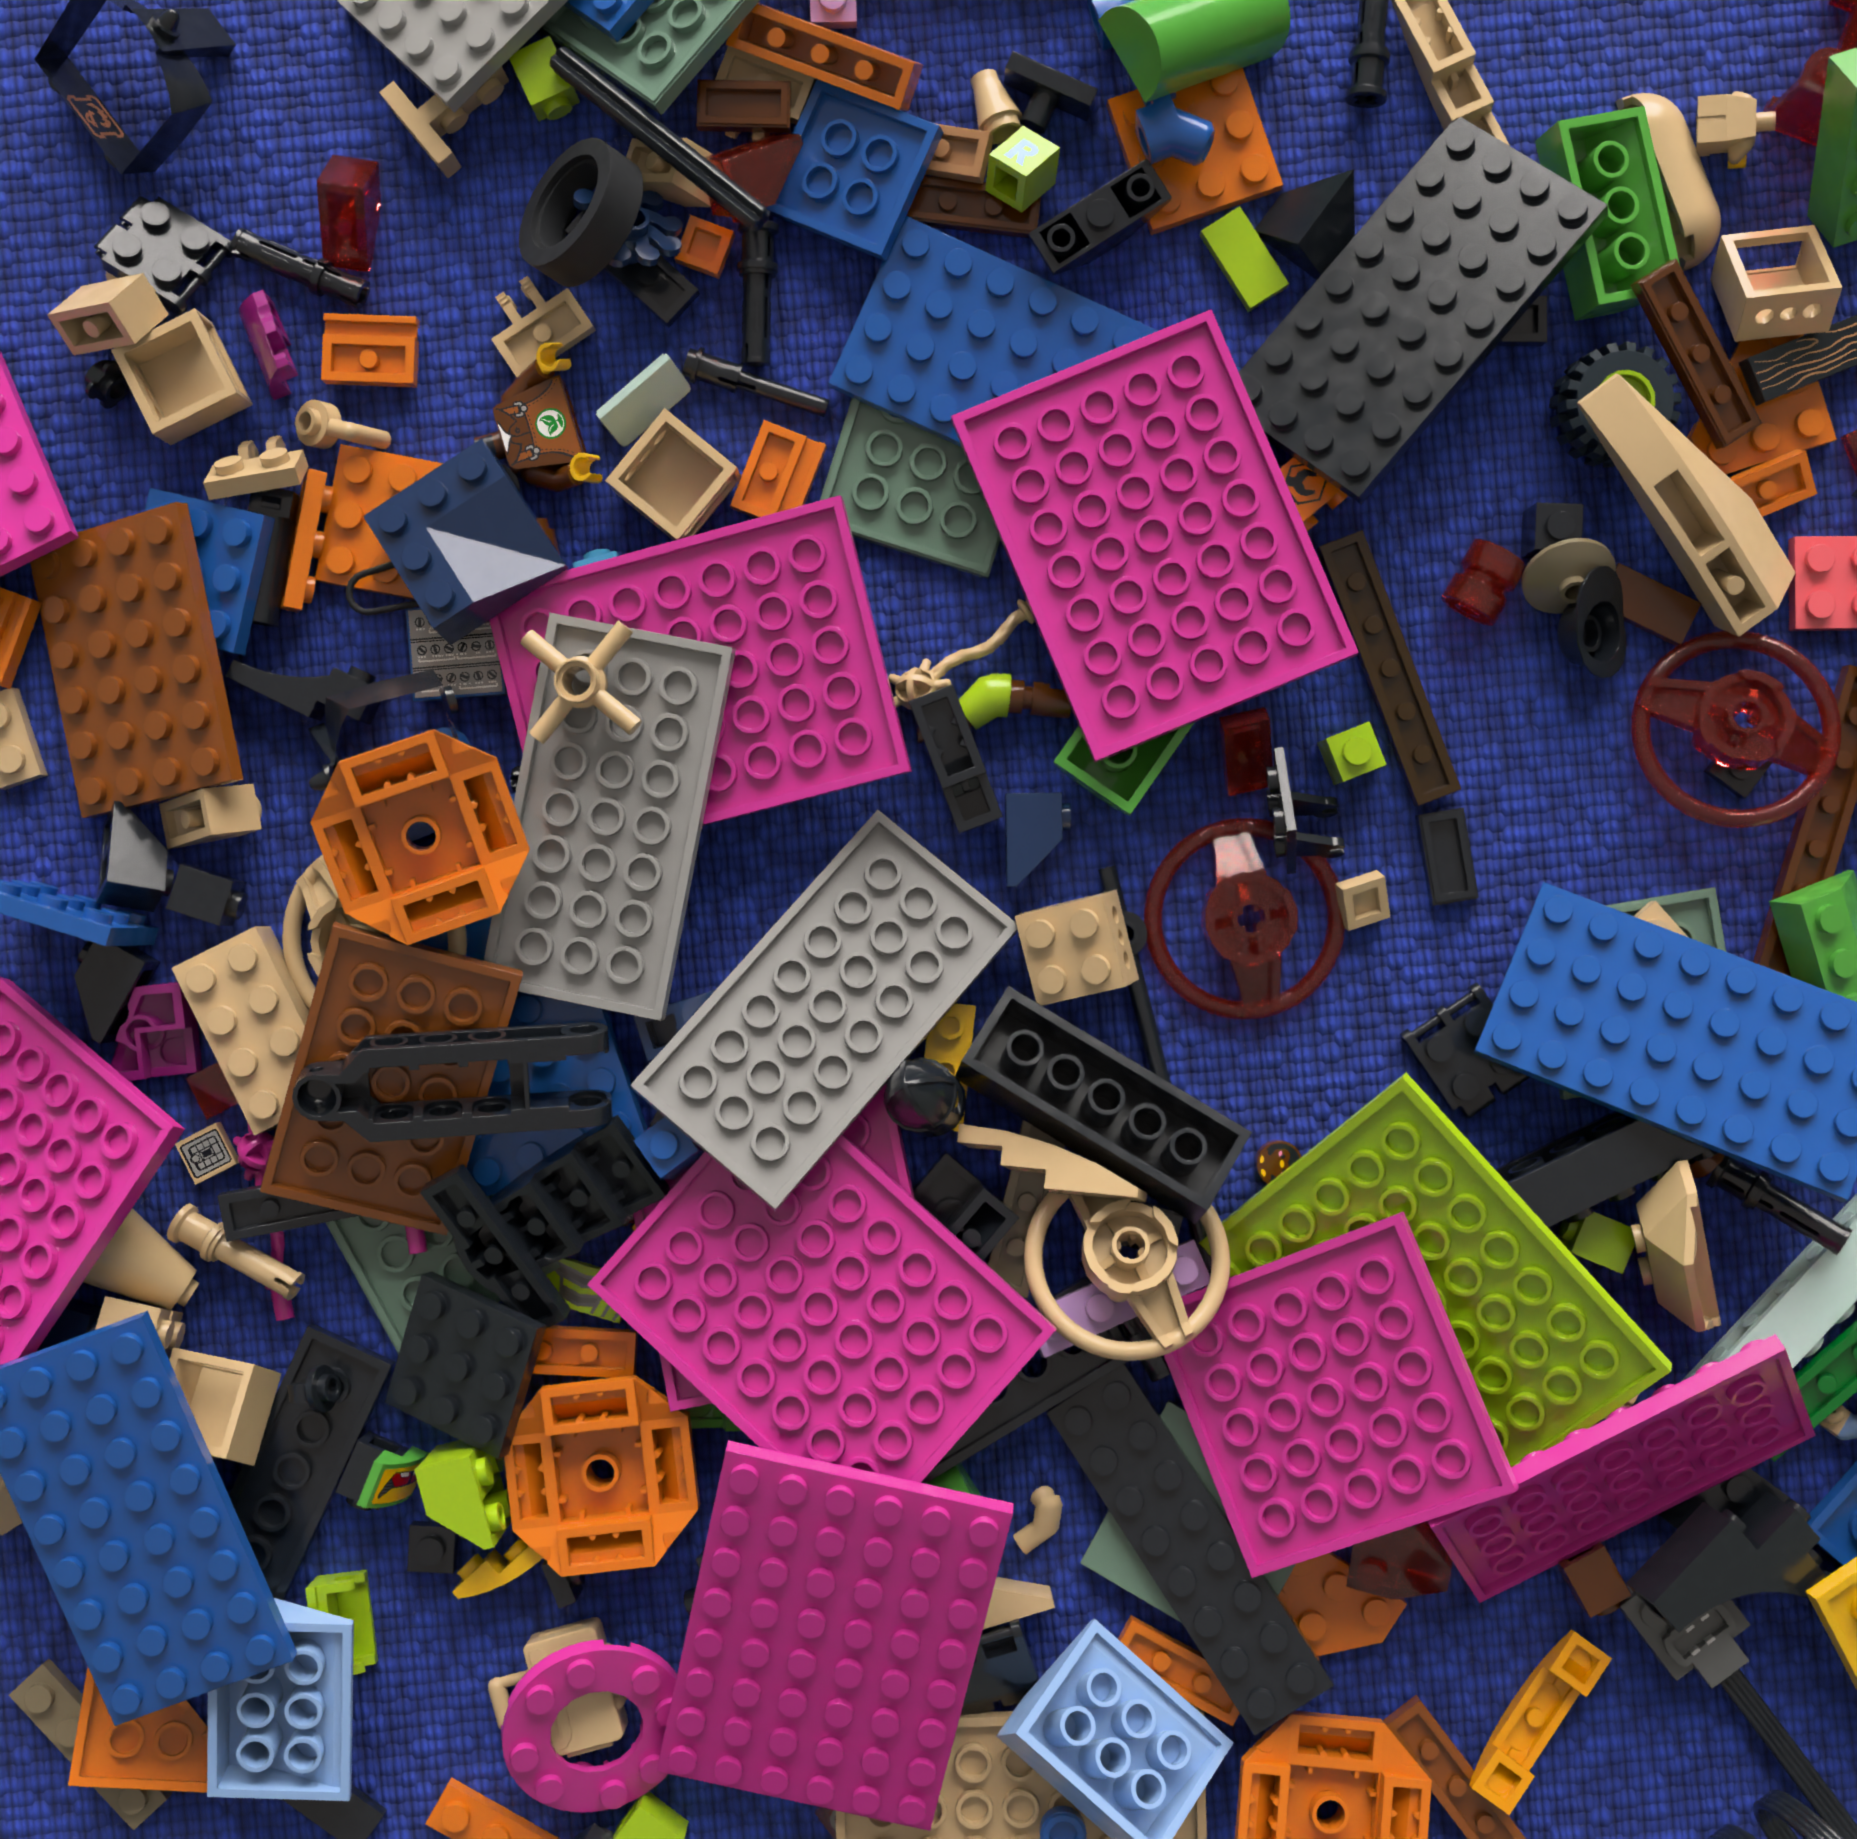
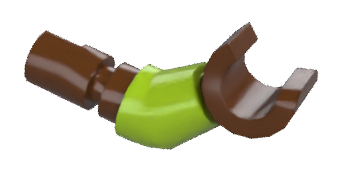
M1007 673L989 674L979 677L959 698L969 728L973 726L976 730L997 717L1007 718L1008 713L1021 714L1022 709H1029L1030 715L1069 719L1071 714V706L1063 689L1050 688V683L1033 681L1032 686H1025L1024 680L1012 679L1011 674ZM918 727L916 734L919 744L924 742Z

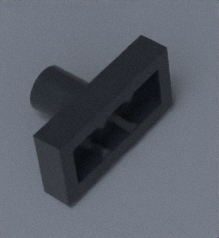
M1015 51L1012 52L1005 67L1004 85L1031 96L1020 119V123L1035 133L1044 134L1056 108L1084 121H1088L1095 106L1097 88Z

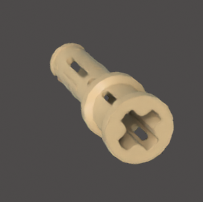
M190 1203L182 1207L170 1223L167 1231L168 1240L174 1243L183 1242L200 1252V1258L205 1261H222L277 1292L287 1300L293 1299L301 1289L294 1284L296 1282L300 1285L304 1283L305 1274L297 1272L240 1239L227 1242L223 1222L217 1224L199 1214L198 1207Z

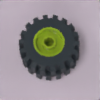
M1615 342L1596 349L1570 364L1563 371L1566 375L1557 379L1553 387L1559 394L1550 398L1549 408L1556 409L1557 415L1549 418L1551 428L1557 426L1560 428L1562 434L1555 437L1560 446L1569 443L1572 448L1568 454L1574 459L1586 456L1584 464L1594 467L1603 463V468L1615 466L1577 405L1579 400L1614 374L1621 375L1672 424L1678 423L1680 412L1674 411L1673 407L1682 403L1681 392H1673L1672 385L1679 381L1675 373L1668 376L1664 369L1669 363L1664 357L1654 360L1652 355L1655 350L1647 346L1636 351V343L1625 342L1617 346Z

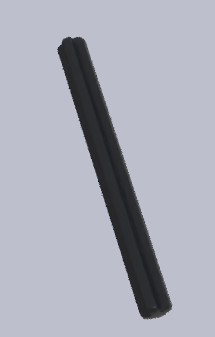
M567 47L557 49L549 61L550 67L557 75L752 231H758L763 227L770 216L764 204Z

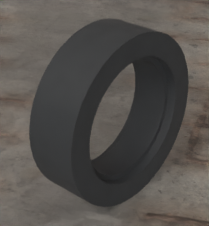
M587 138L568 148L543 175L527 204L519 232V249L522 258L540 272L566 287L581 285L596 276L620 250L637 218L643 196V177L639 167L598 138ZM584 188L592 191L595 189L593 198L582 219L570 234L566 236L565 229L570 225L578 210L573 205L575 191Z

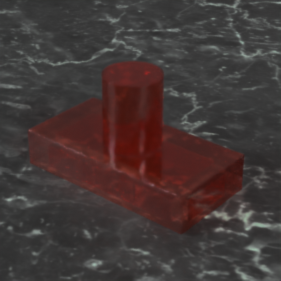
M1262 707L1219 717L1224 781L1229 796L1268 788L1266 767L1273 766L1270 718L1266 708Z

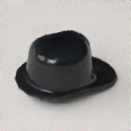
M1597 566L1587 574L1581 583L1576 603H1569L1566 606L1557 628L1558 644L1566 659L1573 664L1584 665L1591 674L1599 678L1612 677L1620 670L1625 660L1627 648L1621 581L1616 571L1609 566Z

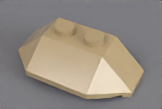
M1688 1160L1677 1161L1636 1204L1639 1224L1631 1225L1637 1253H1646L1645 1257L1637 1258L1643 1285L1653 1284L1658 1303L1695 1332L1712 1329L1715 1326H1720L1721 1320L1696 1186Z

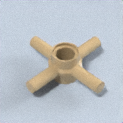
M618 620L589 657L576 656L567 659L534 630H530L522 638L520 644L555 673L554 686L558 694L556 699L529 731L536 740L545 744L573 707L589 708L595 706L629 735L638 729L642 720L607 692L608 681L604 671L605 667L633 634V631ZM586 670L590 676V686L583 694L576 695L572 688L573 677L579 671Z

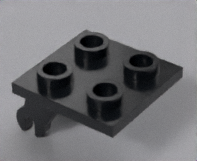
M1284 747L1274 748V766L1266 767L1268 786L1266 797L1269 817H1273L1274 830L1272 834L1275 857H1284L1287 874L1296 873V857L1321 856L1323 858H1337L1344 855L1345 844L1343 838L1297 832L1295 816L1314 815L1318 818L1335 816L1338 814L1337 798L1290 791Z

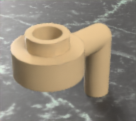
M309 400L303 404L295 418L297 436L307 446L328 449L338 439L379 449H386L391 442V436L387 431L343 421L338 408L331 403Z

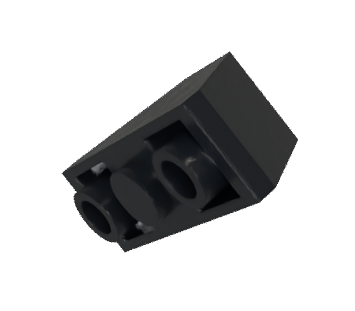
M1146 158L1028 233V237L1051 273L1056 275L1089 264L1126 241L1168 204L1172 197Z

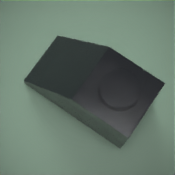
M120 801L113 802L111 811L108 813L103 824L96 903L154 912L161 897H168L170 895L173 885L174 871L167 869L168 850L130 808L125 807Z
M88 941L79 953L77 962L80 963V966L74 978L91 1038L99 1044L117 1042L115 1039L119 1028L126 1022L129 1015L127 1006L134 987L148 985L161 962L134 946H103Z

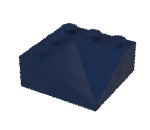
M483 439L478 440L363 516L432 628L450 645L568 569L499 459Z

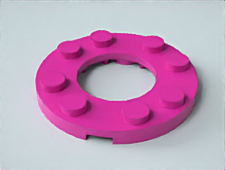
M603 1639L573 1644L542 1659L520 1679L508 1698V1708L504 1716L503 1725H501L503 1755L506 1766L515 1782L525 1793L538 1802L555 1809L570 1812H598L618 1809L649 1792L668 1775L657 1772V1766L677 1678L675 1670L660 1655L646 1647L632 1642L629 1647L604 1645ZM609 1691L625 1696L638 1707L642 1717L640 1734L636 1741L631 1744V1748L616 1760L611 1762L605 1760L603 1765L597 1766L584 1761L570 1763L563 1756H560L552 1745L551 1727L558 1713L576 1698L588 1693Z

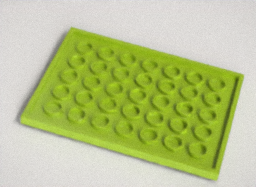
M1407 1072L1222 1221L1229 1245V1277L1231 1278L1404 1211L1511 1467L1519 1464L1522 1458L1531 1452L1545 1451L1559 1444L1568 1434L1575 1430L1592 1427L1671 1372L1672 1363ZM1206 1236L1199 1244L1211 1256L1209 1240Z

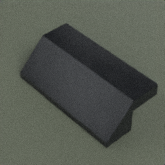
M946 1151L943 1152L913 1188L915 1200L982 1261L1019 1219V1216L982 1181Z

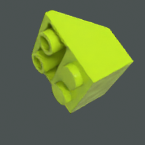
M461 1440L437 1445L414 1470L426 1516L484 1550L494 1548L511 1523L508 1489H504L500 1474L504 1469L503 1457L497 1459Z

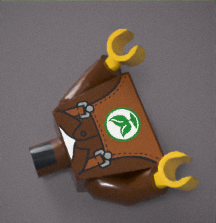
M560 342L541 344L537 350L536 359L521 372L501 395L500 404L492 408L498 431L474 438V443L483 439L499 460L507 458L511 471L518 478H523L528 485L554 492H562L584 482L600 483L603 479L601 474L590 473L592 462L600 460V456L587 453L567 385L560 375L554 376L555 371H566L571 367L570 359H559L557 361L555 359L556 351L563 346Z

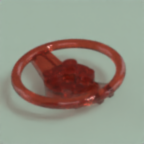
M1718 631L1692 638L1682 643V645L1676 646L1651 668L1635 698L1631 717V734L1635 755L1641 770L1655 791L1670 805L1685 815L1704 823L1728 828H1749L1768 825L1794 814L1806 806L1822 790L1831 776L1839 755L1841 720L1836 699L1826 679L1817 667L1799 651L1780 640L1760 633L1746 631L1738 637L1727 631ZM1743 649L1767 655L1792 670L1809 689L1819 711L1822 734L1798 716L1795 708L1792 710L1790 699L1783 692L1785 688L1783 684L1764 672L1744 669L1739 670L1736 674L1726 675L1714 682L1669 679L1668 677L1688 660L1710 651ZM1740 712L1746 713L1748 715L1747 722L1753 725V728L1739 726L1734 717ZM1652 717L1693 732L1692 744L1695 749L1704 753L1707 758L1722 767L1737 770H1756L1767 761L1807 775V778L1784 798L1763 807L1736 810L1706 804L1678 787L1662 768L1651 740L1650 718Z
M1257 818L1225 819L1190 833L1178 842L1161 861L1147 892L1144 908L1147 945L1159 973L1167 984L1184 1000L1205 1012L1220 1017L1242 1020L1260 1019L1277 1015L1300 1004L1311 996L1328 977L1338 959L1344 941L1345 928L1335 889V883L1339 882L1337 876L1326 858L1321 856H1303L1301 859L1313 871L1324 893L1327 906L1326 937L1321 952L1308 973L1291 988L1280 993L1281 952L1289 946L1293 935H1295L1298 929V909L1291 892L1284 888L1276 879L1267 876L1251 838L1253 836L1273 841L1272 831L1274 830V824L1272 821ZM1212 843L1215 887L1211 888L1205 896V902L1201 909V928L1207 943L1213 948L1215 953L1220 958L1229 960L1241 1001L1217 997L1191 982L1175 964L1163 934V904L1171 880L1191 855ZM1246 905H1251V912L1258 911L1260 914V921L1253 923L1254 931L1246 932L1245 925L1239 926L1238 916L1243 914V907Z

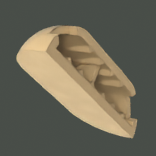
M1637 93L1615 101L1618 110L1645 106L1680 267L1683 271L1691 269L1705 260L1715 247L1721 230V215L1684 116L1673 102L1657 94Z

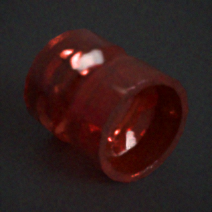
M1474 539L1460 562L1464 570L1463 573H1455L1441 595V599L1448 607L1462 616L1483 625L1493 626L1507 604L1504 593L1515 590L1526 564L1515 554L1497 544L1482 539Z

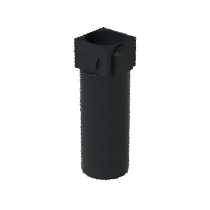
M278 488L255 492L250 495L248 511L275 518L252 624L268 627H278L280 607L284 596L300 498L294 491Z

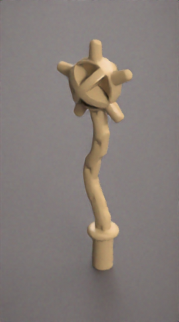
M1019 599L1017 601L1019 609L1011 613L986 642L971 648L961 649L946 656L931 670V661L926 658L923 659L919 668L914 667L903 673L902 676L890 674L888 677L889 682L895 685L896 696L893 698L896 708L902 705L907 709H911L910 700L951 685L949 679L941 678L953 667L993 653L1006 641L1016 626L1024 620L1033 624L1035 620L1027 601L1024 602Z

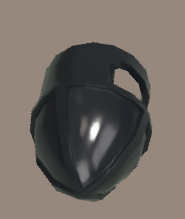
M927 1058L902 1061L901 1065L887 1080L883 1101L886 1111L893 1122L907 1131L931 1138L945 1135L954 1129L964 1116L967 1103L965 1089L959 1079L936 1060ZM957 1096H958L959 1102H958L957 1107L955 1108V1104H956V1100H957Z

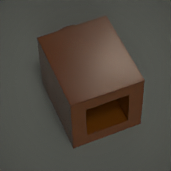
M1601 1542L1557 1564L1577 1604L1590 1618L1595 1615H1608L1616 1611L1620 1607L1621 1601L1632 1596L1608 1551Z

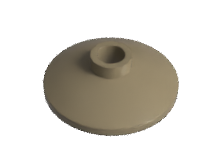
M1571 538L1556 542L1537 553L1527 564L1521 578L1522 592L1527 602L1534 608L1547 613L1561 614L1569 603H1576L1581 583L1587 574L1597 566H1609L1616 571L1615 560L1610 550L1596 540Z

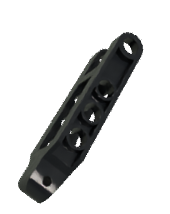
M579 1022L365 1036L344 1060L315 1062L302 1069L293 1088L292 1100L297 1111L307 1119L315 1121H344L369 1142L600 1126L607 1124L613 1118L612 1095L609 1092L603 1090H573L530 1093L528 1063L563 1061L569 1055L593 1054L601 1051L608 1053V1027L601 1023ZM506 1059L509 1064L511 1095L380 1103L370 1095V1068L409 1066V1070H419L420 1065L458 1063L459 1067H468L469 1062Z

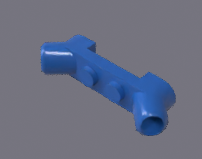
M1087 0L1091 21L1103 51L1113 46L1098 20L1109 9L1134 0ZM1176 92L1146 103L1142 98L1145 107L1136 110L1135 133L1144 156L1151 165L1174 157L1196 166L1204 162L1212 146L1215 134L1212 122L1176 108L1172 100L1176 98Z

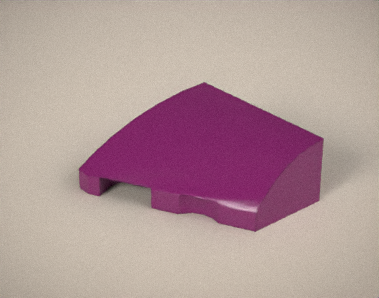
M260 290L247 297L240 305L238 311L270 394L274 400L292 394L286 380L298 376V373L287 349V346L291 345L276 306L266 292Z
M169 982L134 987L127 1006L129 1010L128 1018L120 1026L115 1039L118 1045L111 1066L128 1081L203 1071L197 1019L179 983Z

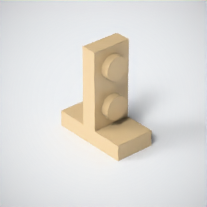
M501 66L455 113L436 95L417 109L394 81L379 93L391 111L443 174L450 178L462 167L441 137L446 133L451 134L462 128L468 120V115L482 103L486 105L496 100L503 92L504 85L509 80Z

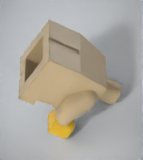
M1734 91L1732 94L1698 96L1696 150L1699 157L1717 153H1728L1727 169L1745 168L1747 153L1755 144L1756 132L1775 131L1776 111L1756 113L1757 99L1753 98L1750 94Z

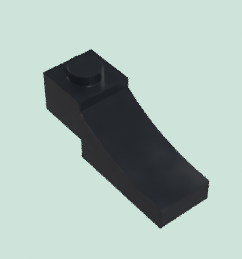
M236 660L232 661L226 673V677L307 717L319 721L322 720L325 714L326 697L374 683L377 678L352 665L347 673L333 667L330 675L294 677L265 672ZM381 701L349 709L347 715L370 725Z
M953 684L910 700V707L958 833L962 834L1002 818L1001 810Z

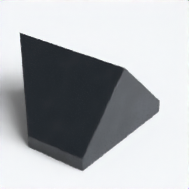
M1354 169L1281 193L1255 228L1257 234L1264 242L1316 280L1355 236Z

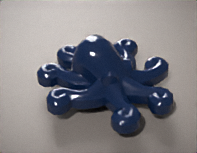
M585 188L575 191L573 196L574 207L579 210H587L594 192ZM643 191L635 223L622 247L609 262L611 266L622 268L628 264L638 262L643 266L651 267L659 262L660 254L666 257H674L681 252L682 243L677 236L681 234L683 223L676 216L664 217L656 213L663 207V197L657 192Z

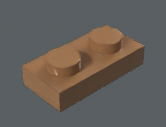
M937 124L944 133L925 175L983 184L994 140L991 133Z

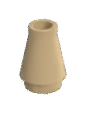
M985 69L976 73L970 80L974 92L978 130L990 132L994 138L993 144H1001L1022 127L1020 124L1022 113L1000 82L994 69Z

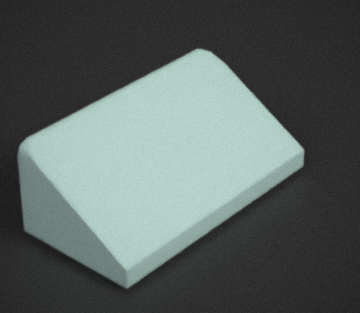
M665 353L659 356L596 411V416L622 447H626L649 428L664 408L669 411L690 392L691 388L674 362Z

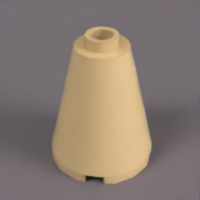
M133 1208L82 1282L171 1310L176 1303L184 1307L199 1285V1282L192 1279L197 1270Z

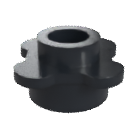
M101 360L95 363L85 376L86 395L90 399H99L101 406L105 409L114 407L129 391L128 383L116 360Z

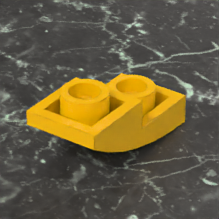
M521 1538L503 1556L495 1548L484 1559L477 1553L457 1572L462 1579L452 1593L458 1599L491 1591L519 1577L543 1557L531 1549Z

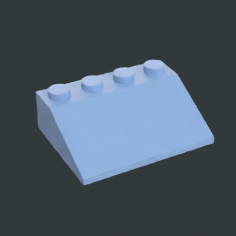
M274 1598L295 1645L297 1654L292 1662L208 1692L207 1797L350 1801L352 1789L354 1620Z
M1092 1619L1028 1691L997 1734V1737L1111 1839H1173L1234 1743L1096 1619Z

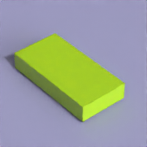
M1240 206L1201 230L1199 236L1248 312L1288 287L1289 282Z

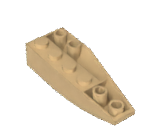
M1614 374L1579 400L1577 405L1699 602L1702 603L1701 605L1714 626L1739 637L1777 610L1795 575V570L1753 500L1621 375Z

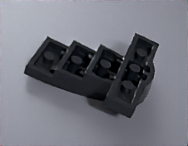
M616 1115L607 1124L594 1127L556 1150L522 1173L490 1199L463 1164L427 1182L420 1193L454 1237L453 1241L458 1256L466 1270L481 1285L492 1293L495 1292L505 1306L547 1325V1329L565 1320L571 1308L541 1268L579 1253L585 1242L623 1226L628 1215L663 1199L668 1194L670 1187L664 1179L659 1178L633 1141L635 1140L634 1136L619 1115Z

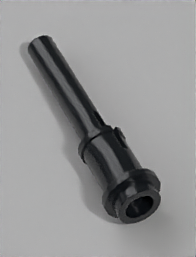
M700 347L699 350L690 348L688 351L682 375L690 377V383L695 384L696 380L729 390L734 394L738 388L825 417L829 399L743 371V364H737L707 354L704 347Z

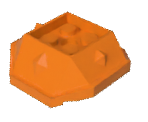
M435 729L340 760L310 822L345 914L390 935V937L406 945L499 914L530 850L497 757ZM416 822L428 823L433 827L436 839L428 846H418L409 838V827Z
M637 1375L542 1386L520 1414L509 1454L504 1456L512 1531L531 1549L548 1561L547 1564L561 1577L656 1566L700 1507L690 1412L686 1409L670 1412L667 1396ZM599 1459L609 1462L614 1469V1476L607 1479L598 1477L592 1470V1462Z
M1295 1710L1277 1721L1241 1757L1235 1839H1428L1432 1780L1382 1719ZM1329 1800L1338 1802V1809L1332 1817L1327 1819L1317 1817V1810L1323 1802Z

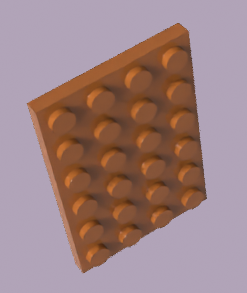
M173 502L77 532L79 538L31 561L37 599L39 602H42L40 614L82 818H95L107 815L111 811L114 801H120L125 807L131 809L189 794L203 788H213L244 780L188 504Z
M334 921L259 1192L447 1236L448 1229L420 1192L427 1182L463 1164L467 1167L476 1135L369 1142L344 1121H315L302 1116L295 1108L292 1100L293 1088L301 1070L307 1065L321 1061L344 1060L365 1036L508 1027L523 971L419 943L406 945L389 935ZM498 1060L469 1062L468 1067H459L458 1063L420 1065L419 1070H409V1066L370 1068V1095L380 1103L488 1096Z

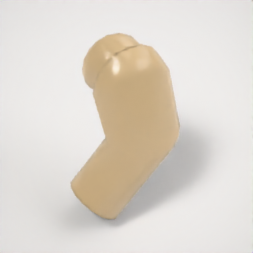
M1041 1486L1032 1493L1030 1500L1036 1507L1034 1520L1013 1535L1016 1543L1026 1555L1053 1536L1059 1529L1063 1504L1060 1496L1055 1495L1053 1489L1049 1486Z

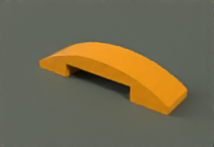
M1570 1630L1542 1659L1512 1699L1479 1758L1469 1786L1510 1815L1535 1777L1530 1772V1769L1580 1693L1587 1698L1612 1658L1578 1633Z

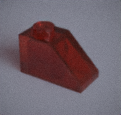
M776 133L706 156L705 158L768 207L776 203L803 142L801 134ZM708 196L713 215L731 217L733 223H742Z
M332 155L317 179L323 258L332 261L334 267L369 272L372 266L381 209L379 162Z

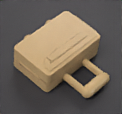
M598 1617L588 1618L532 1634L523 1648L528 1670L495 1677L489 1681L488 1691L500 1730L508 1708L509 1693L507 1687L517 1685L520 1679L535 1664L562 1648L580 1642L603 1639L604 1645H612L607 1643L602 1622ZM607 1691L588 1693L572 1700L558 1713L551 1727V1742L555 1751L560 1756L567 1755L570 1758L613 1746L614 1741H618L623 1737L628 1725V1718L624 1707L627 1698Z

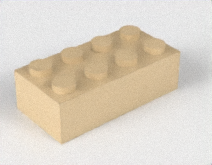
M254 926L171 969L255 1136L271 1131L278 1126L309 1009L304 1004L289 974L283 950L271 926Z

